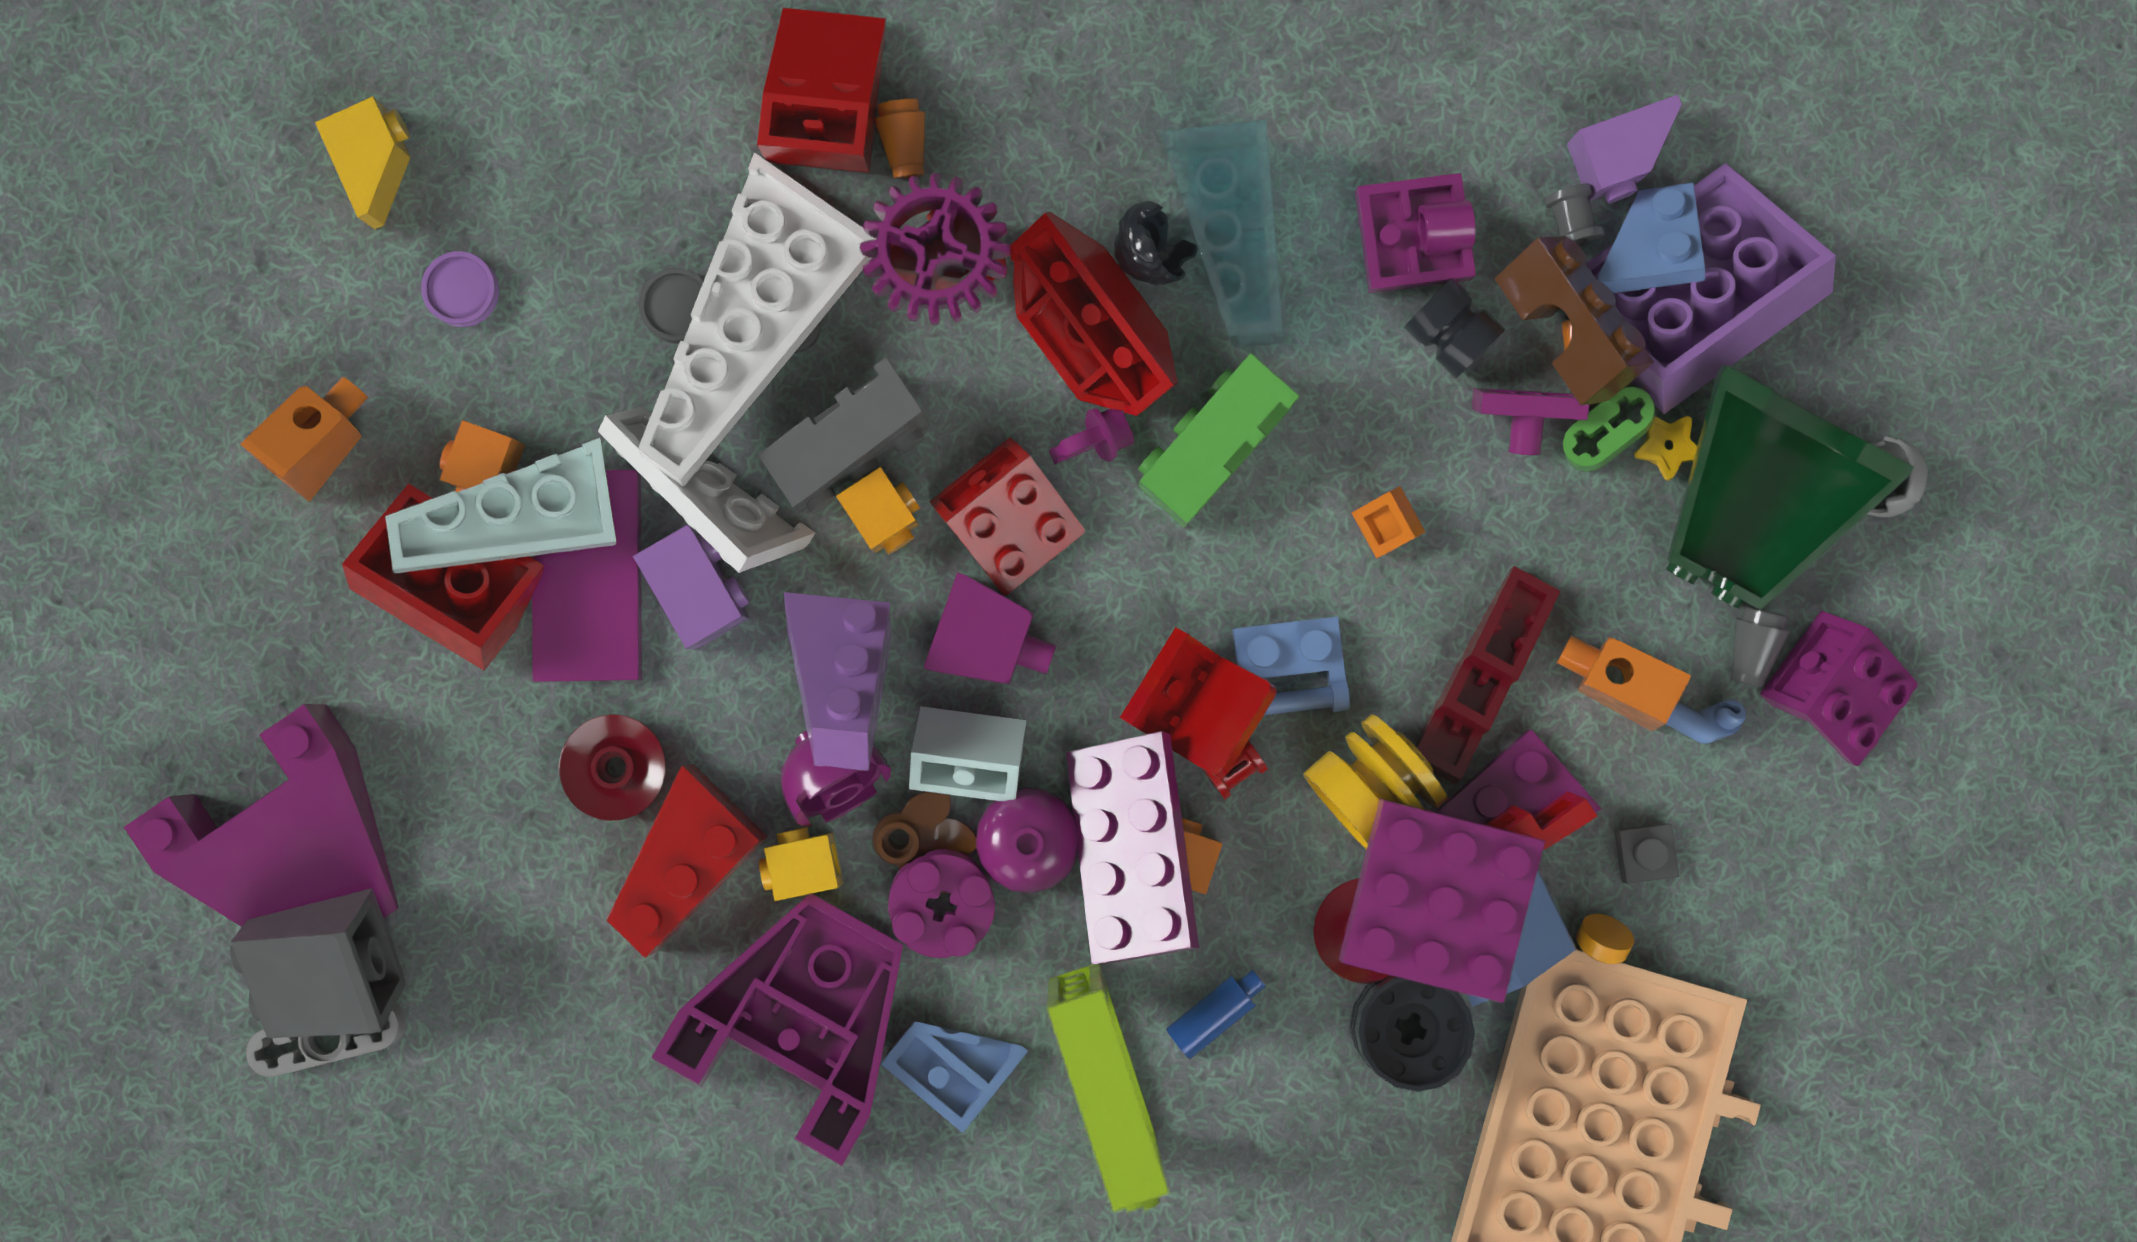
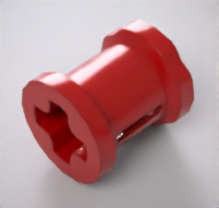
M1248 740L1225 777L1217 778L1205 770L1203 772L1221 797L1226 800L1231 796L1232 788L1255 772L1263 774L1268 768Z

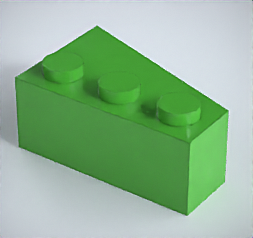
M1251 353L1234 372L1227 368L1208 390L1213 397L1200 412L1195 407H1192L1173 429L1178 437L1168 449L1164 451L1160 446H1157L1138 468L1144 475L1139 481L1138 487L1183 528L1189 524L1284 418L1300 397Z

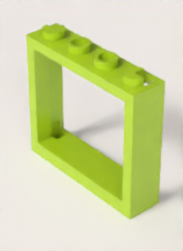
M1091 964L1049 978L1047 1010L1112 1210L1115 1212L1126 1208L1127 1212L1142 1207L1144 1211L1157 1206L1160 1203L1159 1197L1169 1194L1159 1144L1101 966Z

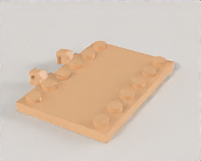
M1578 949L1522 987L1451 1242H1682L1684 1231L1694 1233L1697 1222L1727 1230L1733 1209L1722 1201L1713 1203L1700 1196L1702 1184L1698 1180L1712 1128H1718L1720 1117L1724 1116L1731 1119L1737 1117L1752 1125H1756L1761 1104L1752 1102V1099L1732 1094L1735 1082L1726 1079L1747 999L1623 962L1619 964H1605L1592 959Z

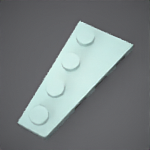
M600 438L584 443L582 447L560 455L554 454L535 461L533 465L505 475V473L483 480L484 483L457 493L453 491L386 516L394 573L616 545Z

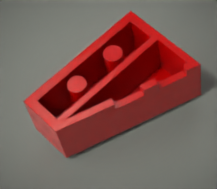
M694 764L682 765L606 921L644 958L652 955L677 932L768 836Z

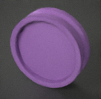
M454 251L439 256L427 267L422 278L421 293L426 307L438 319L452 326L469 327L484 321L493 312L499 299V283L492 268L479 257L468 252Z

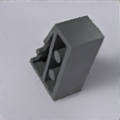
M887 357L873 366L878 376L854 392L851 387H846L834 396L837 400L836 404L815 418L808 416L758 454L791 506L799 513L806 508L809 509L811 514L820 511L837 498V494L834 491L836 488L850 479L854 483L863 479L881 467L878 460L893 450H896L899 455L905 454L925 439L922 431L929 427L928 421Z

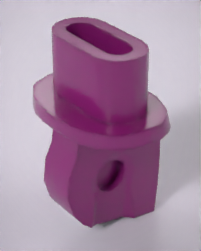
M1093 408L1086 412V430L1060 441V444L1051 448L1049 453L1055 465L1092 449H1095L1101 459L1110 462L1116 458L1118 450L1134 444V436L1122 410L1108 409L1100 412L1097 408Z

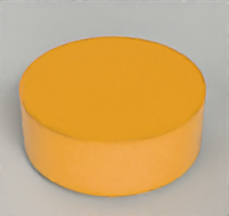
M1590 914L1586 916L1576 934L1577 943L1582 951L1592 959L1605 964L1624 962L1634 945V936L1629 928L1617 919L1603 914Z

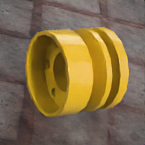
M1373 714L1361 723L1362 728L1373 743L1372 746L1354 732H1350L1345 736L1347 744L1356 758L1353 763L1349 765L1340 756L1328 751L1303 773L1304 778L1317 796L1366 850L1380 798L1421 809L1424 808L1414 796L1417 793L1435 808H1438L1447 800V794L1437 781L1433 768L1421 752L1402 733L1390 728L1383 720Z

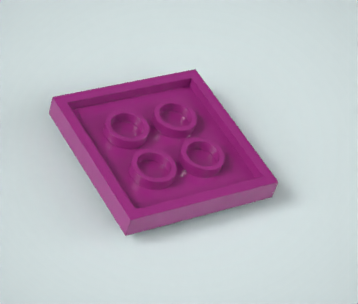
M1380 798L1339 960L1344 964L1504 1003L1545 841L1536 837Z

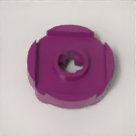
M936 849L926 852L925 856L916 858L910 864L908 862L900 868L890 886L888 913L895 936L913 951L933 958L962 957L973 951L975 945L984 938L990 929L995 913V899L988 877L974 859L957 851ZM941 891L950 893V902L956 905L955 909L952 912L946 911L943 916L934 915L933 908L926 905L928 898L937 899Z

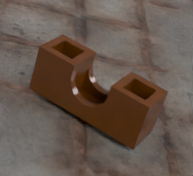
M1566 236L1538 237L1494 279L1522 320L1550 318L1560 308L1567 314L1572 326L1571 341L1567 349L1552 364L1581 406L1609 401L1654 363L1645 350V339L1634 326L1627 323L1615 307L1616 299L1612 291L1594 277L1585 264V253L1577 243Z

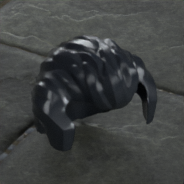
M1144 201L1129 208L1118 222L1119 232L1115 237L1114 256L1118 261L1120 269L1127 275L1132 276L1133 279L1148 282L1155 286L1159 284H1172L1184 278L1186 274L1181 267L1187 260L1195 258L1198 247L1196 244L1183 239L1176 245L1171 246L1167 244L1168 219L1167 215L1161 210L1163 207L1152 201Z

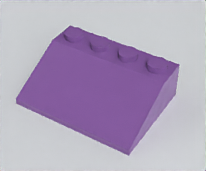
M1727 163L1694 185L1705 264V281L1613 293L1616 299L1615 307L1625 321L1642 334L1646 342L1645 350L1654 361L1652 365L1631 381V383L1636 388L1647 392L1651 396L1654 405L1663 414L1714 379L1722 364L1729 367L1833 293L1836 255ZM1613 244L1585 263L1597 280Z

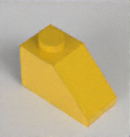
M372 96L315 122L357 218L375 230L384 226L411 157L403 142L410 138V134L402 117L396 109L389 111Z

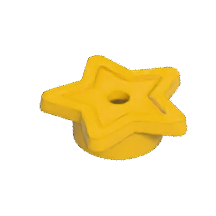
M1655 416L1652 427L1647 431L1645 442L1634 452L1635 458L1650 461L1658 466L1666 481L1672 480L1682 462L1694 461L1697 445L1690 439L1692 418L1685 416L1669 424ZM1667 440L1673 443L1671 450L1666 449L1664 446Z

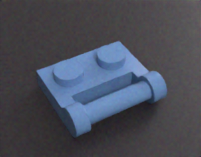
M1338 616L1232 629L1236 665L1261 678L1327 671L1329 687L1278 692L1264 715L1332 708L1333 712L1350 710V696L1345 676Z

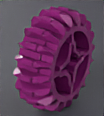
M933 173L930 177V188L922 189L919 179L916 176H912L909 178L911 193L904 196L900 188L891 186L889 194L894 205L890 207L880 201H876L873 205L875 213L883 221L866 220L864 222L863 229L865 233L875 239L860 243L862 255L874 258L863 265L862 268L866 277H880L872 286L873 292L877 297L885 296L893 291L887 303L892 312L900 310L908 301L907 317L912 322H916L920 318L923 308L928 309L931 325H939L941 320L940 310L948 308L953 322H959L962 320L960 304L966 302L970 310L977 313L982 309L979 298L976 296L978 291L991 298H994L997 294L996 286L987 276L997 279L1006 277V266L994 259H1003L1010 256V245L1003 241H995L1007 234V226L1004 221L990 222L998 213V207L994 202L985 203L978 207L983 197L982 190L979 187L975 186L965 196H962V178L954 177L950 182L949 188L942 189L940 174ZM936 210L932 220L925 226L917 228L905 225L903 229H900L913 216L925 211ZM956 214L967 220L978 233L981 240L980 255L969 252L967 245L953 238ZM942 234L947 253L942 257L938 252L939 259H931L928 266V257L924 246L929 243L933 247L932 241L940 240ZM892 245L903 248L904 254L910 255L917 260L915 270L917 278L914 286L903 280L893 269L891 264ZM967 269L971 270V273L958 284L946 289L931 290V288H935L938 279L944 273L950 271L965 273Z

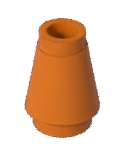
M900 99L878 104L879 117L875 118L874 121L890 168L892 169L893 178L905 179L912 176H923L926 112L920 111L919 100Z

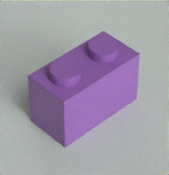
M686 525L633 556L686 649L696 650L749 619L743 607L748 605L750 600L735 576L726 579L717 563L722 557L691 526Z

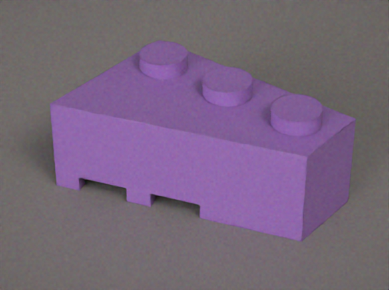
M784 592L788 639L793 654L795 673L803 703V712L814 766H831L869 771L891 644L890 603Z

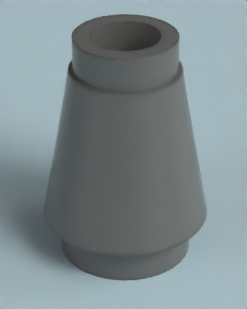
M1745 606L1742 618H1736L1732 680L1757 687L1764 686L1765 678L1768 677L1790 632L1785 629L1788 620L1787 616Z

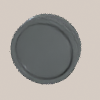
M669 268L653 275L644 285L639 297V312L646 327L663 341L674 344L684 341L692 320L691 312L704 281L692 271L682 268Z

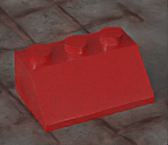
M408 483L342 563L349 589L485 671L515 632L545 570L544 565L527 556L394 573L386 516L434 499Z

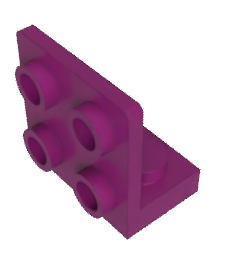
M1820 611L1763 688L1760 696L1773 707L1808 721L1848 763L1859 766L1868 753L1877 745L1880 737L1901 708L1908 703L1918 683L1870 628Z

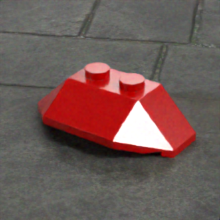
M1051 211L1045 212L1010 245L1011 260L1014 261L1013 286L1016 317L1078 400L1106 408L1122 410L1124 413L1137 416L1178 383L1167 329L1103 245Z

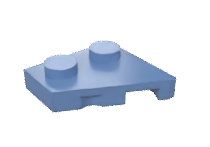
M1693 183L1638 191L1598 275V281L1604 283L1612 293L1705 281V264Z
M914 1021L880 1064L963 1133L1026 1055L1028 1050L1021 1045Z

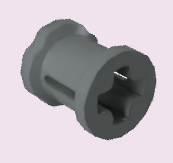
M1589 183L1570 186L1544 198L1545 206L1553 210L1560 236H1566L1579 246L1590 243L1605 235L1603 227L1597 226L1588 198L1592 193Z

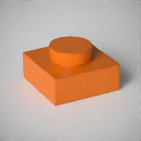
M1401 486L1352 512L1376 559L1426 532Z

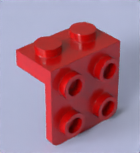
M1175 627L1120 718L1146 735L1161 731L1170 734L1173 752L1213 776L1223 778L1231 770L1275 698L1277 691L1276 687L1267 680L1219 656L1188 633Z

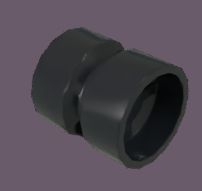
M1452 278L1403 328L1424 346L1436 344L1439 348L1437 349L1435 359L1456 379L1506 329L1485 309L1473 313L1470 310L1472 299L1469 297L1470 294Z

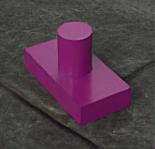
M1473 387L1472 409L1480 414L1512 416L1509 453L1540 455L1544 418L1588 419L1589 404L1581 406L1572 393Z

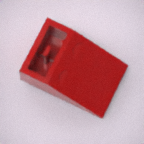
M782 8L763 90L757 146L766 161L776 164L870 173L875 130L874 119L877 112L886 18Z

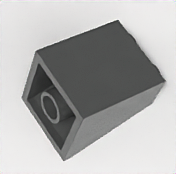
M373 888L248 919L231 940L230 957L233 967L238 973H243L250 992L248 1001L251 1014L255 1020L261 1021L267 1038L369 1034L381 1031L406 985L401 965Z

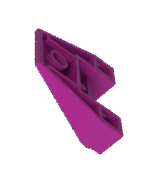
M303 704L259 734L289 780L220 827L216 826L196 794L168 796L124 826V829L154 873L241 927L248 919L371 888L374 890L383 918L399 908L356 748L327 704Z
M809 894L679 1009L651 1058L696 1085L703 1087L729 1040L821 1091L797 1133L795 1140L836 1164L843 1166L870 1117L903 945L819 897Z

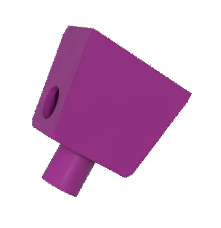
M957 572L923 668L938 673L1010 685L1017 665L1046 675L1057 645L1028 635L1034 613L972 578Z

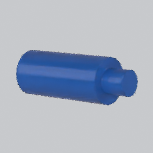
M1253 970L1238 982L1231 975L1168 1026L1166 1031L1190 1060L1256 1006L1251 998L1266 986Z

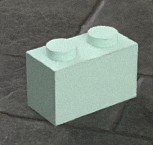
M920 707L911 750L909 789L1003 802L1016 799L1026 720Z

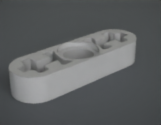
M395 1004L388 1017L390 1028L382 1031V1039H380L378 1032L360 1034L355 1037L354 1034L340 1035L339 1046L334 1052H325L319 1049L315 1043L314 1036L272 1038L275 1045L289 1043L298 1039L300 1049L290 1051L278 1057V1065L275 1057H265L264 1047L269 1046L272 1039L267 1038L263 1029L254 1034L248 1042L246 1048L247 1062L257 1074L265 1077H274L379 1051L393 1045L402 1037L406 1027V1018L400 1006ZM354 1041L356 1042L358 1047L353 1046Z

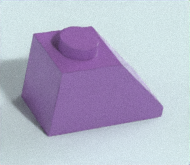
M1678 95L1580 129L1572 137L1567 146L1581 183H1589L1592 193L1588 196L1589 201L1605 196L1607 203H1613L1629 197L1638 191L1636 184L1651 172L1682 105Z

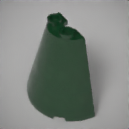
M1722 364L1716 374L1667 559L1670 562L1666 570L1693 585L1698 577L1714 583L1715 586L1711 594L1739 609L1745 601L1762 610L1910 475L1914 467L1774 393L1770 388L1735 369Z

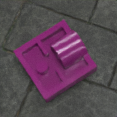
M1461 173L1357 186L1355 199L1369 294L1446 284L1452 278L1457 282L1473 280L1476 276L1472 251L1475 242V217L1469 199L1465 200Z

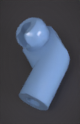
M1726 699L1721 703L1698 712L1678 701L1666 725L1699 743L1709 744L1739 731L1741 724L1746 720V710L1740 702L1734 699Z

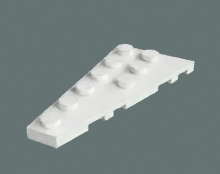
M755 152L748 167L749 175L742 193H738L733 205V216L723 241H719L691 312L692 320L684 341H680L673 358L675 364L665 389L660 391L638 447L641 457L683 487L863 270V265L872 259L862 255L860 251V243L875 239L865 233L863 227Z

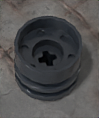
M1389 976L1383 981L1366 984L1353 1003L1350 1029L1354 1047L1366 1065L1376 1075L1396 1088L1416 1092L1440 1088L1458 1076L1471 1057L1475 1037L1474 1025L1470 1009L1457 991L1396 976ZM1411 1012L1415 1013L1414 1022L1420 1026L1419 1033L1417 1035L1408 1034L1405 1040H1401L1402 1032L1395 1027L1398 1018L1407 1020Z

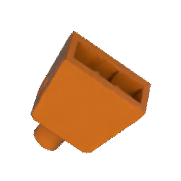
M343 376L323 398L306 385L301 386L249 434L240 445L270 472L310 502L362 437L348 419L368 399V396Z
M1571 635L1556 662L1584 677L1577 691L1650 731H1654L1667 723L1691 678V675L1611 637L1598 649ZM1613 666L1618 668L1624 677L1623 684L1611 682L1606 676V667Z

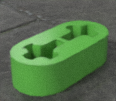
M1625 387L1609 401L1601 402L1588 413L1587 420H1578L1565 433L1563 439L1564 454L1568 463L1577 470L1584 472L1595 471L1606 465L1646 434L1652 427L1655 419L1654 402L1651 396L1643 389ZM1623 402H1626L1631 407L1638 403L1643 405L1640 410L1641 422L1635 424L1632 420L1628 419L1615 429L1611 426L1621 416L1619 405ZM1603 430L1607 433L1597 443V450L1599 452L1597 456L1592 458L1588 453H1583L1580 456L1575 454L1578 450L1576 439L1579 436L1584 435L1585 438L1590 440Z

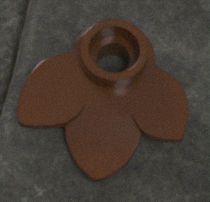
M925 791L911 797L902 812H893L884 816L874 829L872 841L878 856L887 863L897 865L900 870L908 862L910 864L916 858L925 856L926 852L936 849L953 850L968 855L976 849L977 836L966 823L957 818L947 817L951 804L950 794ZM897 829L904 830L909 835V842L905 845H896L892 842L890 833ZM941 891L940 895L947 894L948 892Z

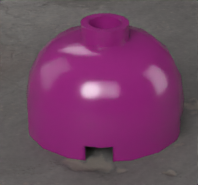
M807 730L795 740L796 746L788 754L781 769L782 793L786 804L797 824L804 827L812 826L808 817L821 815L825 823L844 816L878 793L873 783L881 775L886 783L891 777V768L875 744L873 745L869 771L831 766H814Z
M1030 787L1017 789L1016 799L1005 802H992L978 823L976 848L980 863L993 881L1010 891L1033 894L1051 889L1070 874L1079 858L1077 847L1078 832L1074 814L1063 799L1045 789Z

